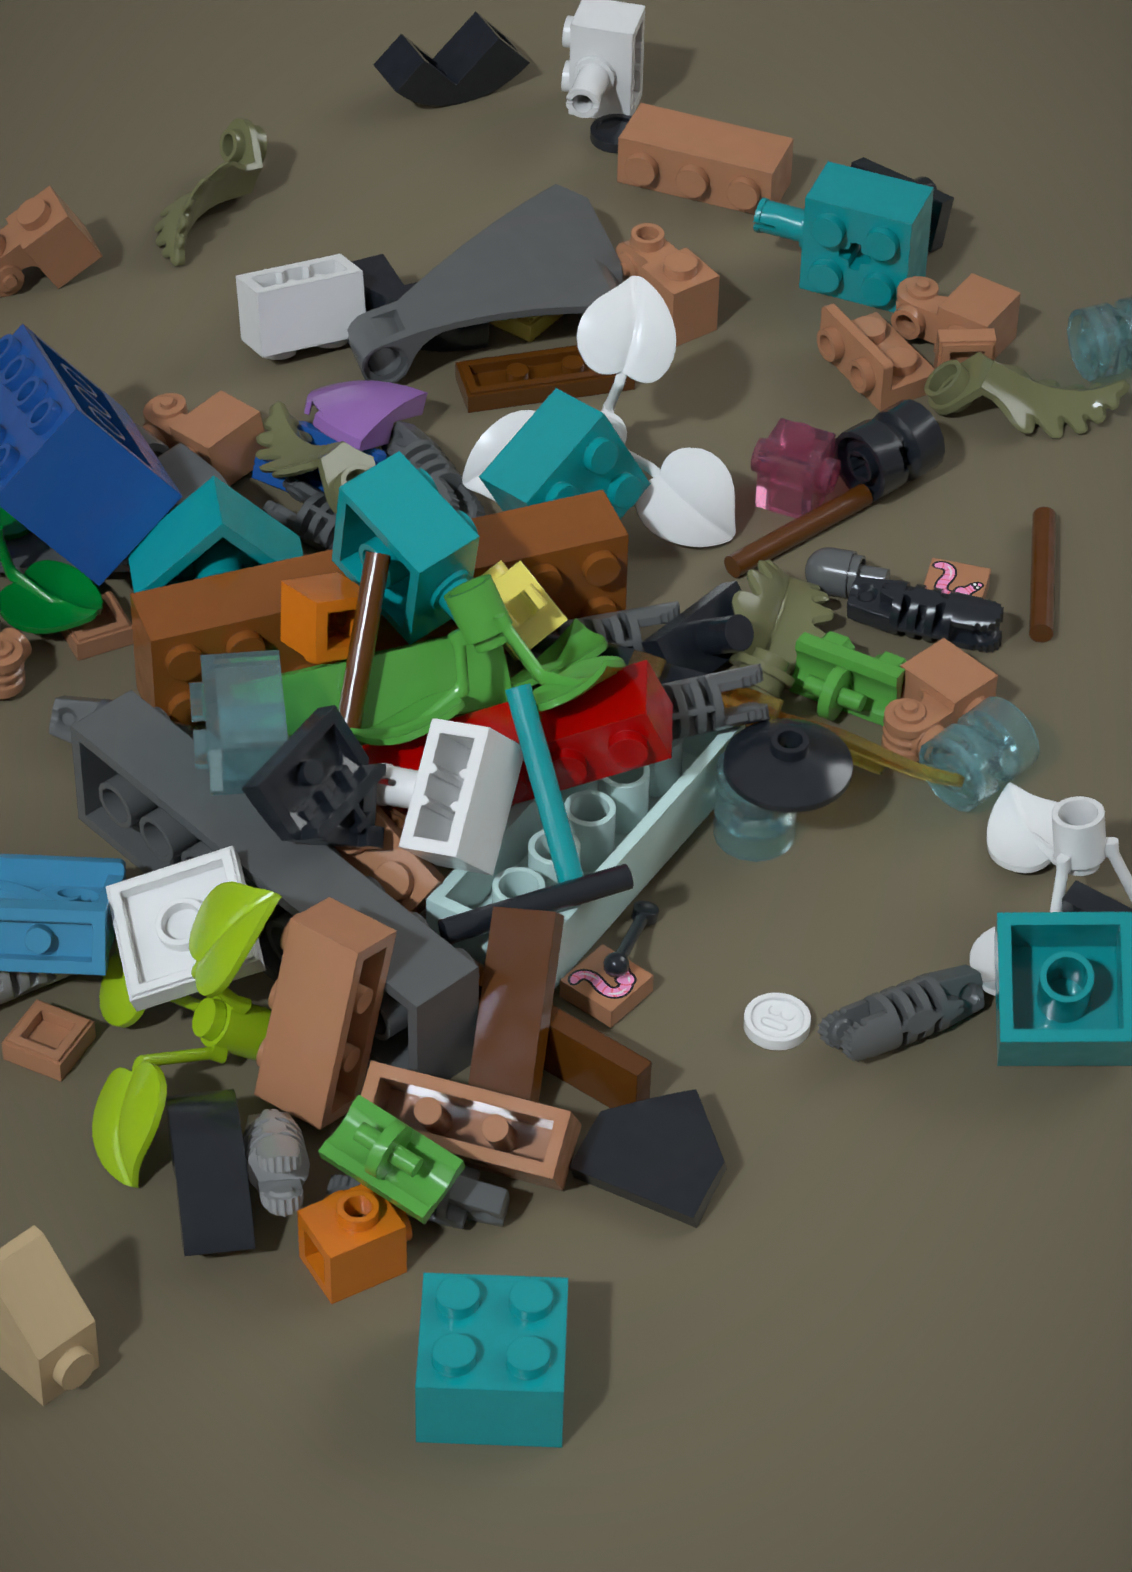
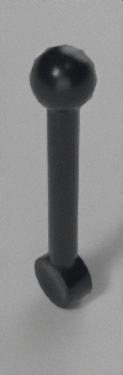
M637 901L634 903L631 914L633 922L617 951L608 954L604 959L603 967L607 975L619 978L628 972V956L644 927L656 923L659 913L657 905L649 901Z

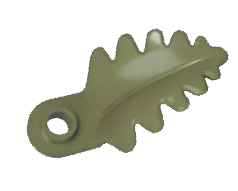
M234 119L222 133L219 148L221 157L225 162L217 166L206 178H202L193 191L177 198L175 202L160 212V217L164 218L154 227L155 232H160L156 238V243L159 247L166 246L162 251L163 257H170L174 266L185 265V246L188 233L196 220L204 212L219 203L253 192L259 174L263 169V162L267 153V138L263 128L259 125H254L249 119Z
M981 352L976 353L961 363L958 360H949L942 363L930 374L924 386V391L929 396L928 403L930 407L940 415L961 412L970 406L975 399L985 396L1000 408L1011 424L1020 432L1031 434L1035 424H1038L1053 439L1062 437L1065 422L1078 434L1088 431L1087 419L1096 424L1104 422L1106 419V408L1111 410L1117 409L1121 397L1127 394L1130 389V384L1125 379L1111 381L1106 385L1098 382L1087 389L1082 384L1060 387L1059 383L1052 379L1032 380L1021 367L997 363Z
M281 401L274 403L269 409V417L262 419L264 429L268 430V432H263L256 436L257 443L267 448L257 451L255 456L260 460L272 461L259 467L262 472L272 473L271 475L274 478H282L319 469L326 500L335 514L337 513L339 487L375 466L373 456L352 447L344 441L327 445H311V435L297 429L299 421L290 415L285 404Z
M759 560L758 568L760 572L755 569L747 572V580L752 593L738 591L734 594L732 600L734 615H744L751 622L754 630L753 642L747 650L732 653L729 662L739 668L761 663L764 681L748 688L772 699L779 700L783 690L791 689L795 682V679L790 674L796 665V640L804 632L820 638L823 637L826 633L815 626L831 621L834 618V614L831 609L820 605L826 603L830 598L827 593L821 591L819 585L787 575L771 560Z

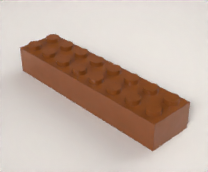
M604 490L471 518L480 536L473 578L483 575L500 560L503 561L508 569L521 560L568 620L626 610L629 534ZM333 549L131 593L136 686L141 698L152 707L161 708L171 721L193 727L231 717L235 710L230 688L232 684L320 665L306 661L303 655L281 642V581L336 572L348 578L332 561ZM381 614L375 652L407 645V641ZM450 619L414 643L446 636L458 629L457 624L453 619ZM503 647L504 654H509L507 650Z

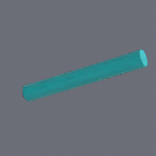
M531 683L507 689L505 693L558 883L584 876Z

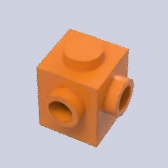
M338 572L282 580L281 642L303 655L304 659L310 663L334 664L347 659L360 586Z
M363 1184L347 1190L336 1191L319 1202L297 1210L299 1257L331 1304L407 1273V1241L412 1239V1228L405 1211L391 1202L389 1203V1201Z

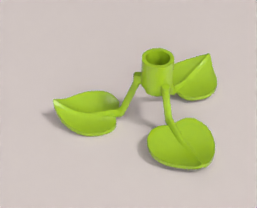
M224 882L210 891L199 908L189 938V951L196 960L192 967L191 975L195 979L198 992L207 998L201 1001L187 995L170 1002L195 1011L192 1029L194 1034L200 1037L202 1043L207 1047L139 1055L133 1063L132 1070L119 1067L112 1071L96 1102L92 1121L94 1147L104 1168L122 1184L139 1188L140 1167L153 1141L163 1114L167 1097V1083L164 1073L159 1066L211 1060L223 1064L227 1059L228 1053L256 1060L259 1047L267 1034L271 1010L252 1004L251 999L237 995L228 986L238 973L274 908L282 898L280 894L238 882ZM116 939V952L110 957L108 970L101 980L99 994L100 1010L102 1016L109 1024L126 1028L136 1023L145 1009L136 1011L129 1000Z

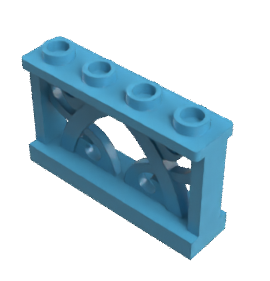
M0 854V971L106 975L109 967V952L116 936L106 886L126 880V862L120 858Z

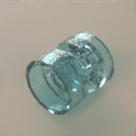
M1132 296L1115 301L1113 306L1105 302L1079 308L1071 312L1067 326L1068 345L1076 369L1084 379L1094 381L1122 374L1126 368L1132 370Z
M989 696L958 718L957 724L949 725L921 746L919 752L920 768L928 785L945 804L958 811L969 812L1000 790L999 784L1010 782L1036 763L1040 753L1039 741L1031 723L1013 703L1001 697Z
M724 751L719 756L716 767V802L713 819V834L716 844L725 853L739 860L752 862L772 860L785 854L794 842L797 813H783L763 809L740 797L725 778L723 769Z

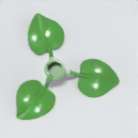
M489 574L482 575L456 586L444 595V599L458 629L448 634L455 656L456 682L449 690L424 697L372 727L350 729L358 741L384 746L405 743L427 734L432 718L450 720L465 708L462 699L470 691L466 645L473 644L477 653H484L507 642L525 667V669L510 679L512 688L531 683V686L538 683L542 685L533 690L538 711L548 710L577 699L592 689L597 683L618 673L626 665L624 660L617 656L597 657L608 648L606 638L589 630L577 619H573V622L563 634L536 659L512 626L513 621L492 576Z

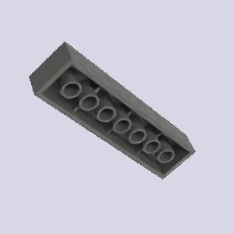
M132 690L70 725L78 818L145 874L233 845L240 857L246 885L270 890L282 896L258 937L266 968L263 972L275 982L278 979L284 951L281 949L280 940L286 924L295 914L307 910L328 897L397 930L369 1060L446 1080L451 1079L471 1065L479 1011L480 975L479 967L465 950L454 948L434 932L420 914L413 911L409 912L390 897L376 879L371 876H364L345 861L334 846L282 841L241 788L249 779L242 773L232 771L213 755L204 742L192 739L172 723L169 716L161 708L152 707Z

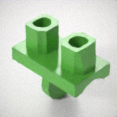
M829 631L821 638L804 632L796 640L795 651L797 657L792 676L795 682L789 691L817 701L818 716L833 721L839 716L841 711H844L878 725H884L885 707L891 701L901 698L905 669L901 668L900 665L906 662L905 658L887 651L877 655L875 658L855 651V646L851 643L849 637L833 631Z
M361 1095L356 1097L340 1126L318 1150L322 1159L423 1224H426L465 1168L462 1159Z

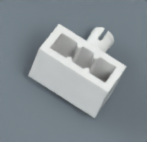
M581 0L575 15H568L566 17L562 34V46L570 48V60H566L563 68L561 89L562 92H568L566 99H569L566 102L568 114L580 118L596 119L608 114L633 116L642 97L645 5L613 0Z
M342 254L271 267L270 269L236 276L241 340L262 358L271 360L287 359L294 356L296 350L313 346L321 348L341 347L348 343L347 329L351 322L357 316L366 312L363 270Z
M432 718L419 770L395 767L392 764L382 763L386 764V776H383L381 779H387L389 785L377 783L376 805L408 808L399 847L437 866L493 876L524 758L520 744L490 727Z

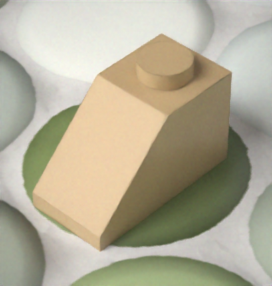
M33 1225L0 1248V1368L44 1407L66 1390H73L81 1386L91 1373L99 1367L96 1324L92 1314L44 1233Z

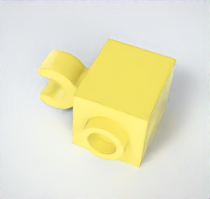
M500 560L483 574L492 576L513 621L512 626L530 650L568 620L521 560L510 569ZM507 642L503 644V647L516 662L519 658Z

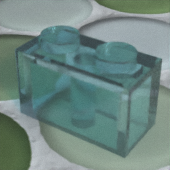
M279 650L200 655L202 682L189 683L192 722L205 721V729L193 730L195 769H209L211 796L243 794L244 792L241 788L288 740Z

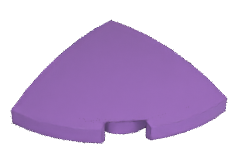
M374 380L339 382L311 391L306 399L304 413L310 415L311 408L315 405L319 411L315 414L313 426L338 442L344 441L352 447L363 451L388 444L395 421L422 415L428 393L391 382Z

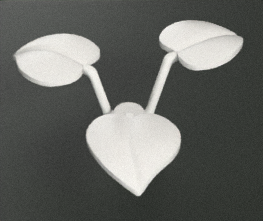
M640 276L629 277L619 286L596 299L581 317L576 335L577 348L583 361L590 369L602 375L616 374L601 412L606 415L624 444L627 438L626 426L622 419L614 413L627 376L637 382L646 384L659 380L669 369L676 351V332L670 311L657 290ZM520 410L500 418L484 432L471 450L464 468L462 484L467 489L495 501L479 476L535 411ZM681 448L671 452L663 461L660 469L654 463L629 450L639 467L653 477L649 480L651 483L634 504L638 517L653 534L671 543L689 547H710L729 542L733 539L736 533L734 485L727 467L717 456L700 448Z
M1011 782L1005 786L993 807L987 826V849L991 859L996 864L1017 873H1033L1045 868L1052 862L1056 865V876L1050 912H1062V898L1066 892L1068 874L1072 876L1093 874L1099 869L1104 859L1109 858L1132 903V876L1119 852V839L1116 837H1106L1105 810L1100 802L1083 796L1070 797L1056 802L1032 795ZM992 927L985 931L973 944L969 963L970 967L981 973L982 989L995 996V927Z

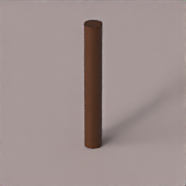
M858 484L726 556L724 564L727 572L732 577L738 578L749 570L758 567L759 560H771L871 505L873 498L870 490L864 484Z
M1039 507L1032 515L1029 636L1033 641L1041 643L1051 640L1054 633L1056 513L1049 507Z
M367 551L365 553L338 708L348 726L361 729L391 560L390 555Z

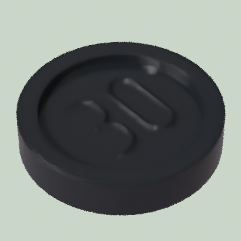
M608 114L597 118L590 128L592 144L602 151L618 153V137L632 116Z

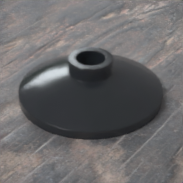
M776 718L754 723L738 732L725 749L723 769L725 778L731 788L749 803L776 812L800 813L822 808L837 800L846 791L851 782L853 760L847 745L829 729L801 719Z

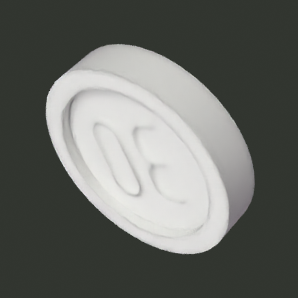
M767 993L760 995L747 1005L744 1012V1031L747 1037L753 1043L765 1049L776 1051L792 1049L803 1043L810 1032L811 1015L808 1007L800 999L789 994Z

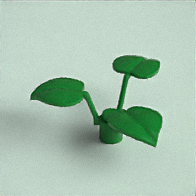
M0 507V561L6 577L13 582L0 591L1 617L8 624L23 632L49 634L83 625L94 620L97 615H101L103 601L100 592L93 582L75 567L59 561L41 560L29 566L24 574L16 569L5 540L23 537L31 531Z

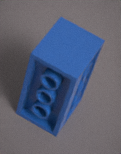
M22 324L13 335L7 334L0 338V507L100 586L183 496L125 408Z

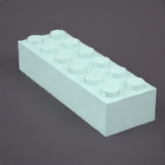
M746 725L672 740L671 759L561 791L583 874L588 875L625 863L632 873L634 886L633 889L558 911V913L564 915V924L555 988L559 985L560 980L574 968L732 789L724 774V753L730 740L744 729ZM535 799L515 804L510 809L493 876L454 869L445 878L443 883L426 899V922L439 936V919L558 884ZM489 933L451 944L454 948L465 950L474 960L485 966Z

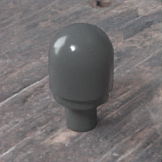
M825 547L818 549L808 558L805 565V577L807 582L819 585L821 591L827 593L828 596L848 599L856 577L890 580V569L866 565V557L858 555L857 551Z

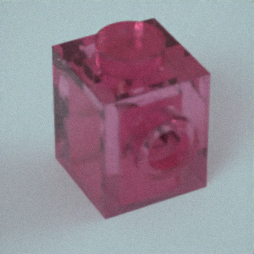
M780 418L768 438L761 437L758 440L752 454L751 470L757 472L755 506L793 518H798L820 506L826 496L834 490L840 473L841 462L834 458L836 434L811 427L805 423Z

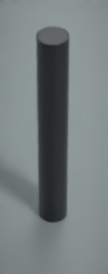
M624 863L439 919V933L449 944L490 933L493 906L558 912L633 889L632 873L628 865Z

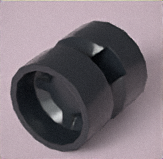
M911 399L901 400L877 413L873 419L864 420L842 432L835 439L833 447L834 462L840 477L849 489L858 484H864L870 490L873 501H877L899 489L906 481H913L937 468L943 462L945 455L944 437L939 424L931 412L921 403Z

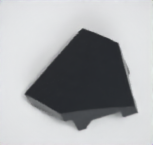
M335 705L319 707L241 789L257 812L282 841L363 849L383 848L384 827L375 826L377 783L383 776H386V764L376 763L369 765L368 755Z
M697 1089L640 1100L601 1111L569 1166L573 1177L695 1228L698 1227L727 1170Z

